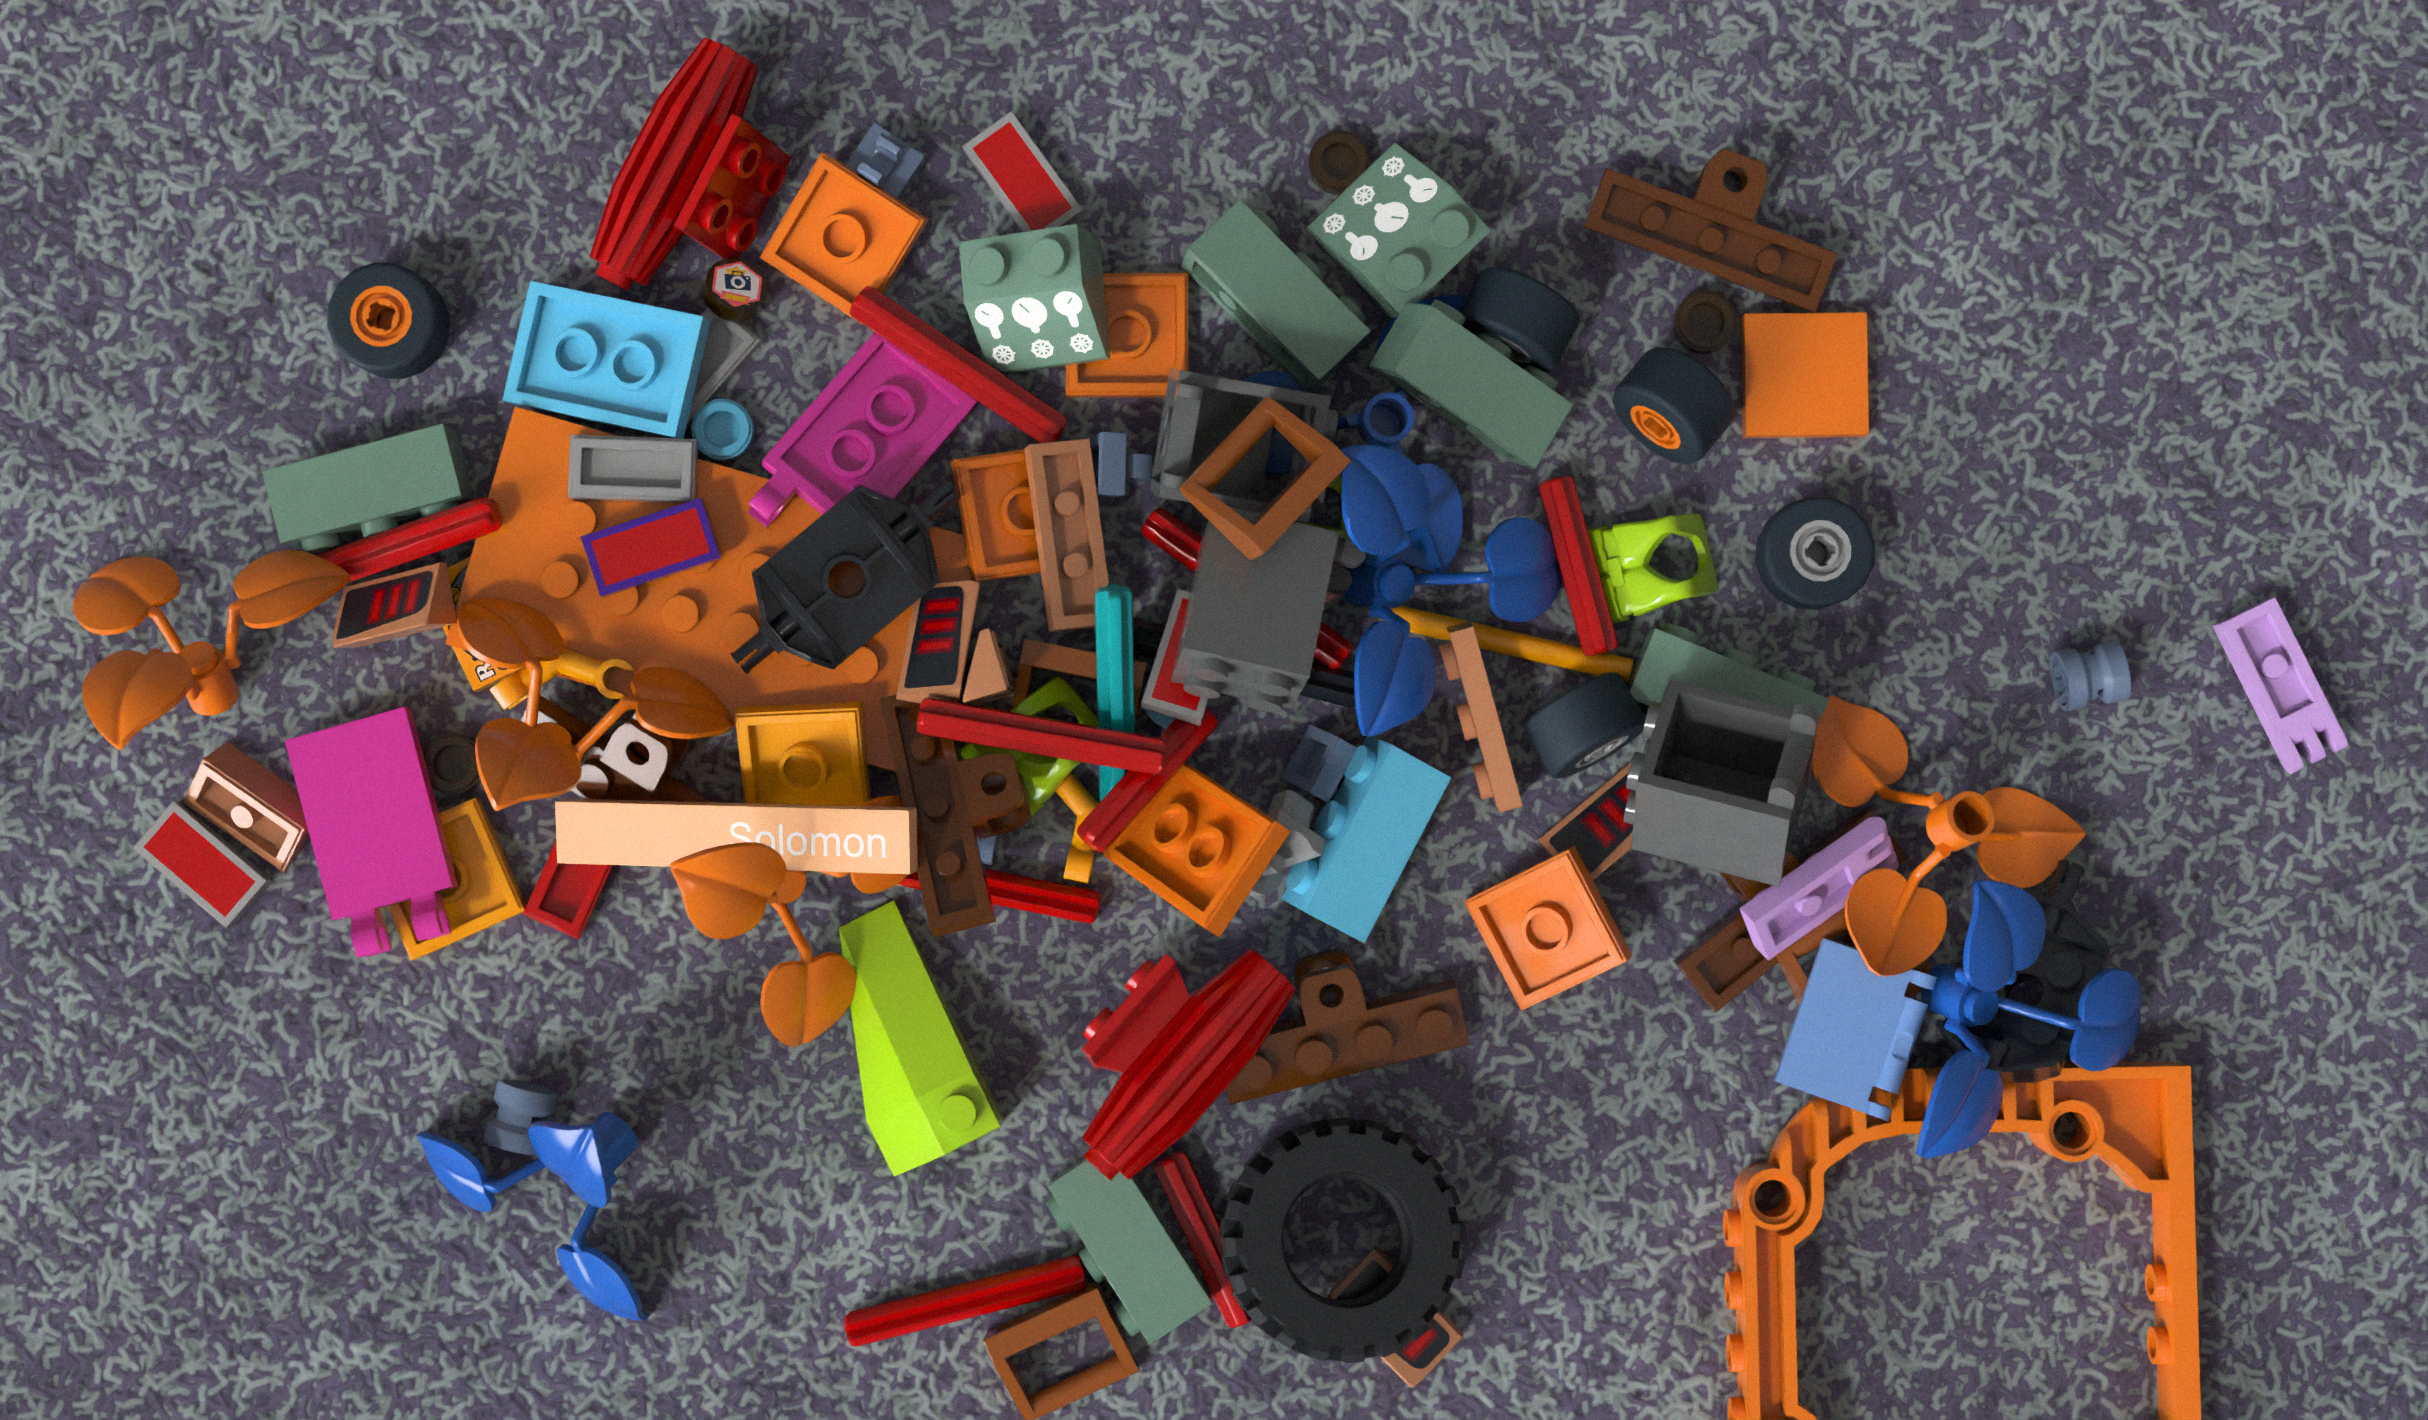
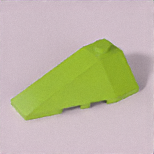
M893 900L839 927L843 957L852 965L856 974V987L850 1010L866 1121L894 1177L946 1155L1001 1127L1005 1118L896 901Z

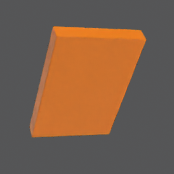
M1185 762L1103 853V856L1203 928L1220 938L1291 831Z

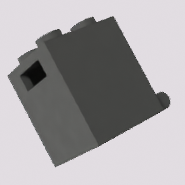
M1170 368L1149 490L1161 498L1190 502L1180 492L1179 487L1266 396L1275 400L1331 442H1334L1338 411L1329 409L1331 396ZM1272 427L1210 493L1227 506L1261 513L1309 461L1293 446L1287 482L1264 478L1273 432ZM1326 489L1296 521L1309 523L1311 509H1321Z
M1230 507L1250 523L1260 514ZM1208 521L1200 543L1171 682L1184 684V691L1202 698H1219L1221 693L1244 698L1245 704L1248 707L1263 712H1280L1282 707L1292 709L1310 677L1327 592L1343 594L1349 589L1352 583V575L1343 567H1359L1366 557V552L1360 551L1351 539L1339 537V532L1294 522L1263 555L1250 561Z
M1670 679L1663 702L1651 701L1643 729V738H1647L1643 753H1634L1628 772L1626 789L1631 791L1625 808L1624 822L1633 824L1631 849L1780 887L1809 786L1820 720L1819 712L1814 707L1806 704H1799L1794 709ZM1667 777L1688 781L1690 784L1668 779Z

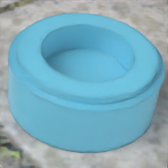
M715 399L705 403L698 409L692 420L691 433L692 438L698 441V449L703 454L716 461L729 462L739 459L751 448L755 438V424L749 412L739 403L730 399Z

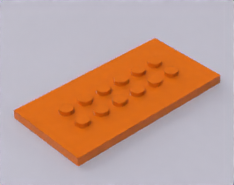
M514 407L488 499L495 500L499 507L502 526L498 531L478 537L475 540L455 608L456 620H458L462 602H467L471 599L504 598L526 604L541 612L555 625L562 637L564 649L604 662L609 659H625L636 667V671L624 670L620 667L612 668L607 674V683L611 689L621 691L627 695H634L630 689V682L638 671L648 667L679 669L700 680L717 696L731 714L735 727V712L738 707L862 701L868 764L896 772L880 699L897 694L914 603L835 669L809 662L785 650L779 654L775 650L747 675L740 668V664L758 649H755L738 664L730 655L731 652L737 650L759 632L758 627L762 625L751 570L755 567H760L822 514L795 493L778 518L766 528L748 514V511L751 508L749 502L770 479L698 459L696 499L702 498L704 500L723 559L616 594L601 597L581 536L683 503L570 499L568 497L570 435H617ZM935 526L929 529L936 558L939 583L971 580L963 534ZM842 561L836 564L830 570L828 577L829 587L836 594L842 596H850L857 593L862 588L865 580L862 567L851 561ZM457 624L450 625L445 644L468 651L458 635ZM561 673L556 675L562 678H566L569 680H573L576 682L596 687V685Z

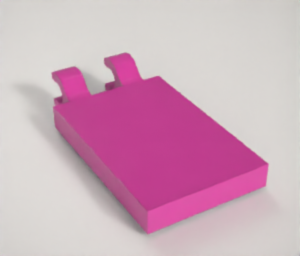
M874 332L762 459V467L773 476L749 502L751 508L748 514L768 528L778 518L796 493L823 515L854 489L853 486L857 483L897 499L970 415L977 402Z
M401 707L285 740L331 919L342 920L351 918V939L357 958L363 956L370 957L392 951L390 936L381 908L411 900L412 924L418 941L423 939L431 940L452 934L450 920L444 906L441 891L459 886L411 708Z

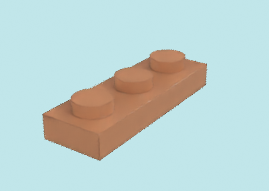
M1090 439L1029 444L1024 448L1048 631L1057 632L1095 627V592L1098 588L1107 586L1109 579Z
M1471 621L1447 627L1450 643L1439 645L1448 680L1452 681L1461 678L1467 702L1457 704L1456 709L1465 741L1477 738L1483 761L1472 764L1481 799L1493 797L1499 813L1522 807L1521 797L1474 627Z

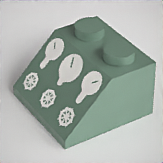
M1392 143L1305 228L1388 318L1398 317L1406 302L1417 303L1491 232L1489 227L1450 184L1396 143Z
M1078 224L959 242L964 304L987 364L1002 374H1010L1111 359L1099 237Z

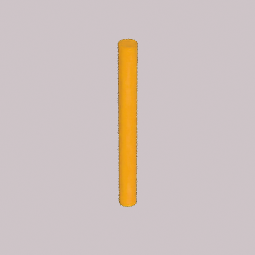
M1403 605L1391 610L1409 622L1410 633L1449 642L1447 627L1468 622L1467 620ZM1471 621L1480 649L1595 676L1607 672H1617L1626 683L1629 681L1633 666V659L1609 653L1598 656H1585L1579 646Z

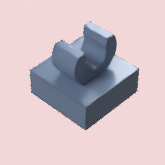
M874 122L845 165L855 170L857 174L872 184L881 187L901 200L927 159L925 155Z
M1100 432L1085 438L1090 439L1098 500H1110L1124 496L1125 483H1142V480H1151L1152 455L1126 453L1127 433Z
M1309 724L1281 779L1328 803L1331 798L1334 799L1338 792V784L1357 748L1343 739Z

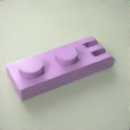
M2275 597L2265 599L2212 625L2282 766L2289 774H2293L2304 767L2303 761L2295 747L2298 743L2305 757L2311 763L2326 757L2325 750L2317 736L2318 733H2321L2325 743L2334 753L2348 746L2347 739Z
M1880 817L1867 818L1822 851L1811 855L1802 865L1784 876L1780 887L1772 885L1761 890L1752 900L1739 908L1754 947L1768 961L1843 909L1847 894L1859 877L1879 868L1897 870L1899 862L1896 853L1893 851L1894 847L1888 835L1884 819Z

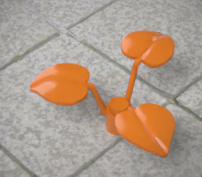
M297 550L272 552L251 562L240 571L233 582L234 591L239 599L228 606L225 651L222 652L219 648L205 641H197L184 646L165 614L158 608L177 597L181 590L178 575L169 564L157 558L137 556L116 560L94 572L88 581L82 582L75 595L73 612L79 624L94 634L115 635L137 627L148 615L155 621L174 652H162L158 648H153L144 655L133 650H123L113 653L97 663L85 677L82 686L83 703L93 725L112 746L122 750L141 729L166 714L185 695L192 710L200 715H216L228 710L237 702L240 695L238 685L231 671L241 665L237 654L240 617H242L244 624L252 629H267L288 623L312 610L351 582L349 574L346 570L311 553Z
M476 598L461 604V612L457 620V632L468 651L479 660L500 668L516 669L526 665L530 674L526 721L523 722L513 718L491 720L481 727L476 738L475 756L479 776L495 811L523 801L552 798L571 791L576 787L581 777L582 768L580 763L585 752L628 710L636 709V718L645 729L670 738L695 739L717 736L729 732L734 726L729 711L700 680L679 669L648 667L634 674L630 682V689L634 695H626L621 698L576 745H573L571 743V735L564 727L551 722L537 724L543 673L540 661L556 660L560 657L563 650L562 637L555 625L538 610L509 599Z
M1835 695L1827 697L1829 700L1818 726L1812 763L1814 776L1824 792L1836 802L1853 808L1868 802L1875 792L1885 801L1928 806L1930 808L1926 818V831L1936 847L1911 872L1908 880L1895 870L1879 868L1859 877L1847 894L1844 913L1847 929L1869 971L1877 976H1895L1915 968L1925 961L1942 941L1947 926L1946 904L1938 893L1927 888L1918 887L1922 878L1942 859L1949 857L1951 852L1959 851L1979 842L1977 859L1982 870L1992 880L2025 889L2043 882L2052 875L2058 867L2059 860H2063L2085 837L2086 832L2058 807L2034 794L2017 788L1998 787L1982 795L1973 791H1964L1947 800L1940 792L1927 795L1896 791L1888 788V785L1901 779L1908 764V746L1899 728L1883 714L1873 709L1849 703Z
M882 796L866 801L858 806L903 807L901 796ZM757 842L716 846L687 855L670 863L671 872L680 889L688 917L701 933L710 938L730 939L750 931L761 921L766 903L771 904L778 912L800 955V961H787L772 968L763 983L760 1005L764 1021L772 1034L781 1043L792 1047L809 1043L829 1029L844 1015L851 1005L855 993L856 974L854 968L842 955L835 952L821 953L812 958V950L787 906L788 903L798 899L804 892L806 887V871L787 870L785 861L775 849ZM818 871L838 878L850 873L854 886L866 894L882 892L892 888L909 875Z

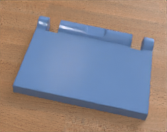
M1822 938L1773 1081L1889 1121L1892 1108L1878 1102L1868 1101L1873 1086L1898 1094L1928 1004L1905 997L1904 994L1908 982L1933 990L1937 977L1914 969L1895 976H1877L1869 971L1858 950Z

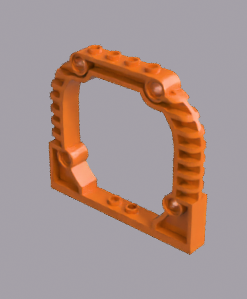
M2174 1061L2118 1062L2106 1070L2089 1071L2078 1067L2075 1063H2065L2061 1074L2036 1083L2005 1082L1999 1113L1989 1132H2028L2029 1138L2038 1149L2064 1161L2079 1162L2095 1155L2108 1165L2127 1186L2144 1193H2152L2154 1263L2147 1264L2145 1288L2148 1299L2151 1302L2155 1301L2156 1326L2148 1328L2146 1343L2151 1363L2157 1364L2158 1420H2201L2191 1066ZM1943 1067L1906 1068L1898 1094L1873 1086L1868 1101L1878 1102L1892 1108L1889 1121L1818 1096L1812 1097L1796 1112L1785 1128H1782L1769 1152L1768 1162L1751 1164L1738 1175L1733 1190V1209H1724L1723 1212L1724 1242L1726 1247H1734L1735 1271H1726L1724 1279L1727 1309H1736V1334H1727L1726 1360L1729 1372H1737L1738 1396L1728 1398V1420H1818L1807 1407L1798 1401L1794 1246L1811 1235L1821 1219L1824 1204V1173L1830 1166L1863 1143L1902 1134H1920L1933 1087ZM2071 1112L2076 1119V1132L2069 1141L2059 1144L2053 1132L2054 1123L2062 1114ZM1777 1180L1782 1187V1200L1772 1210H1758L1754 1200L1756 1190L1765 1181Z

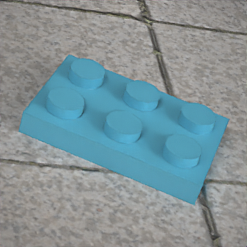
M530 281L502 401L516 406L666 438L684 439L711 321L699 315Z

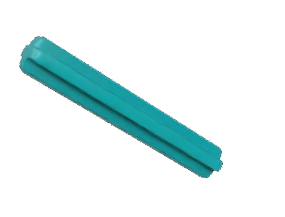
M1109 583L1105 587L1098 588L1095 592L1098 727L1135 733L1133 593L1129 587L1119 586L1118 583ZM1099 765L1100 802L1129 770Z

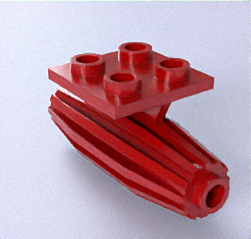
M703 38L656 100L612 185L589 256L600 263L595 272L596 275L626 291H629L633 281L645 286L684 234H687L722 259L739 258L742 252L751 246L757 234L758 221L770 198L776 195L783 186L786 178V167L791 160L789 155L742 119L759 69L755 63L717 41Z
M1252 949L1246 950L1191 996L1188 994L1174 959L1167 953L1157 964L1149 959L1137 969L1127 982L1125 988L1130 992V995L1115 1011H1112L1109 1007L1104 1008L1085 1029L1083 1036L1089 1041L1081 1050L1090 1064L1100 1073L1104 1069L1122 1073L1082 1136V1139L1090 1146L1083 1157L1108 1180L1112 1181L1118 1173L1130 1180L1189 1132L1259 1051L1296 989L1282 973Z

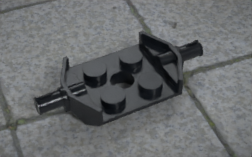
M941 479V482L915 503L911 501L909 504L857 483L853 486L854 489L765 563L751 570L762 625L758 627L759 632L737 650L730 653L738 664L755 649H758L740 664V668L748 675L754 667L775 650L778 654L785 650L809 662L835 669L938 584L939 576L929 529L933 527L931 522L953 503L960 500L956 493L951 490L933 504L951 489L947 482ZM842 561L857 563L862 567L865 575L862 588L850 596L836 594L829 587L828 577L830 570Z
M2059 860L2048 892H2044L2043 895H2032L2043 908L2046 918V933L2039 957L2030 967L2016 971L2017 978L2013 984L2005 985L1996 991L1999 996L2009 998L2010 991L2017 984L2026 981L2035 982L2043 989L2042 997L2034 1005L2035 1007L2068 1017H2078L2080 996L2088 982L2098 972L2102 971L2109 954L2106 940L2075 910L2074 903L2072 902L2080 879L2085 872V869L2079 864L2072 862L2070 866L2068 860ZM1998 1008L1997 1013L1989 1023L1966 1027L1988 1051L1990 1058L1986 1067L1997 1071L2001 1075L2003 1087L2005 1082L2036 1083L2059 1076L2069 1054L2070 1044L2075 1032L2072 1029L2063 1028ZM1945 1018L1944 1021L1937 1019L1935 1025L1938 1031L1955 1052L1963 1049L1971 1051L1956 1034L1945 1030L1944 1025L1948 1018Z

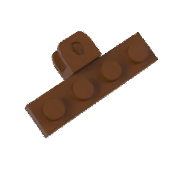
M1727 149L1719 151L1705 164L1698 177L1691 199L1606 168L1583 226L1584 229L1811 313L1817 310L1838 255L1836 252L1752 222L1767 184L1768 173L1766 165ZM1725 173H1733L1739 178L1740 189L1738 192L1729 191L1725 187L1723 182Z
M540 695L537 724L551 722L564 727L570 733L573 745H576L593 728ZM526 708V710H525V712H524V715H523V717H522V719H521V721H523V722L526 721V711H527V708ZM636 713L632 719L625 721L618 727L611 738L603 734L585 752L580 763L582 768L581 777L576 787L571 790L583 799L713 802L671 776L679 768L692 739L663 738L640 725L636 718Z
M896 695L881 698L882 711L903 807H916L917 872L931 933L935 938L996 922L977 836L981 840L1021 828L1031 819V810L1024 780L1017 770L1013 756L1006 753H991L960 761L955 740L922 735L917 731L920 703L897 700Z
M1863 808L1799 861L1789 852L1782 878L1802 865L1811 855L1822 851L1867 818L1877 817L1872 809ZM1888 831L1894 847L1893 851L1896 853L1899 865H1901L1909 857ZM1719 872L1740 901L1745 904L1752 900L1761 890L1772 886ZM1740 909L1736 910L1673 961L1708 1007L1714 1012H1718L1779 963L1776 956L1768 961L1754 947Z
M1336 948L1301 957L1295 964L1294 980L1303 1018L1275 1024L1257 1054L1226 1088L1229 1103L1232 1105L1470 1045L1454 980L1365 1002L1355 967L1345 950ZM1329 967V969L1318 971L1320 968Z

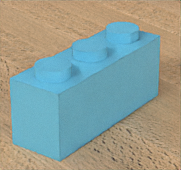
M1366 736L1363 744L1357 747L1344 773L1345 778L1334 799L1322 808L1317 817L1315 831L1325 839L1322 855L1291 866L1286 879L1287 888L1281 898L1303 912L1363 943L1366 942L1451 780L1450 776L1396 746L1372 736Z

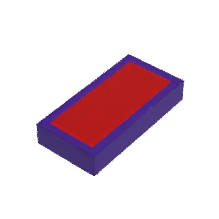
M702 498L581 536L601 597L616 594L723 559Z

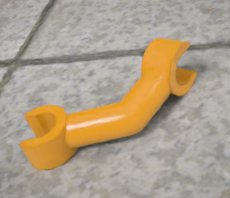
M564 648L558 659L540 661L543 668L541 686L561 673L596 685L598 691L610 699H621L627 694L615 691L609 687L607 683L608 672L614 667H620L629 671L637 670L631 662L625 659H609L604 662ZM525 666L523 669L514 672L490 689L504 710L507 708L510 710L528 698L530 674L527 667Z
M1070 772L1055 791L1077 816L1063 878L1088 884L1095 850L1088 847L1079 837L1077 828L1099 803Z

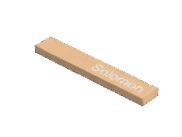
M562 799L555 801L557 863L670 867L671 862L708 848L733 843L757 842L775 849L785 861L786 869L791 871L912 874L918 871L916 807Z

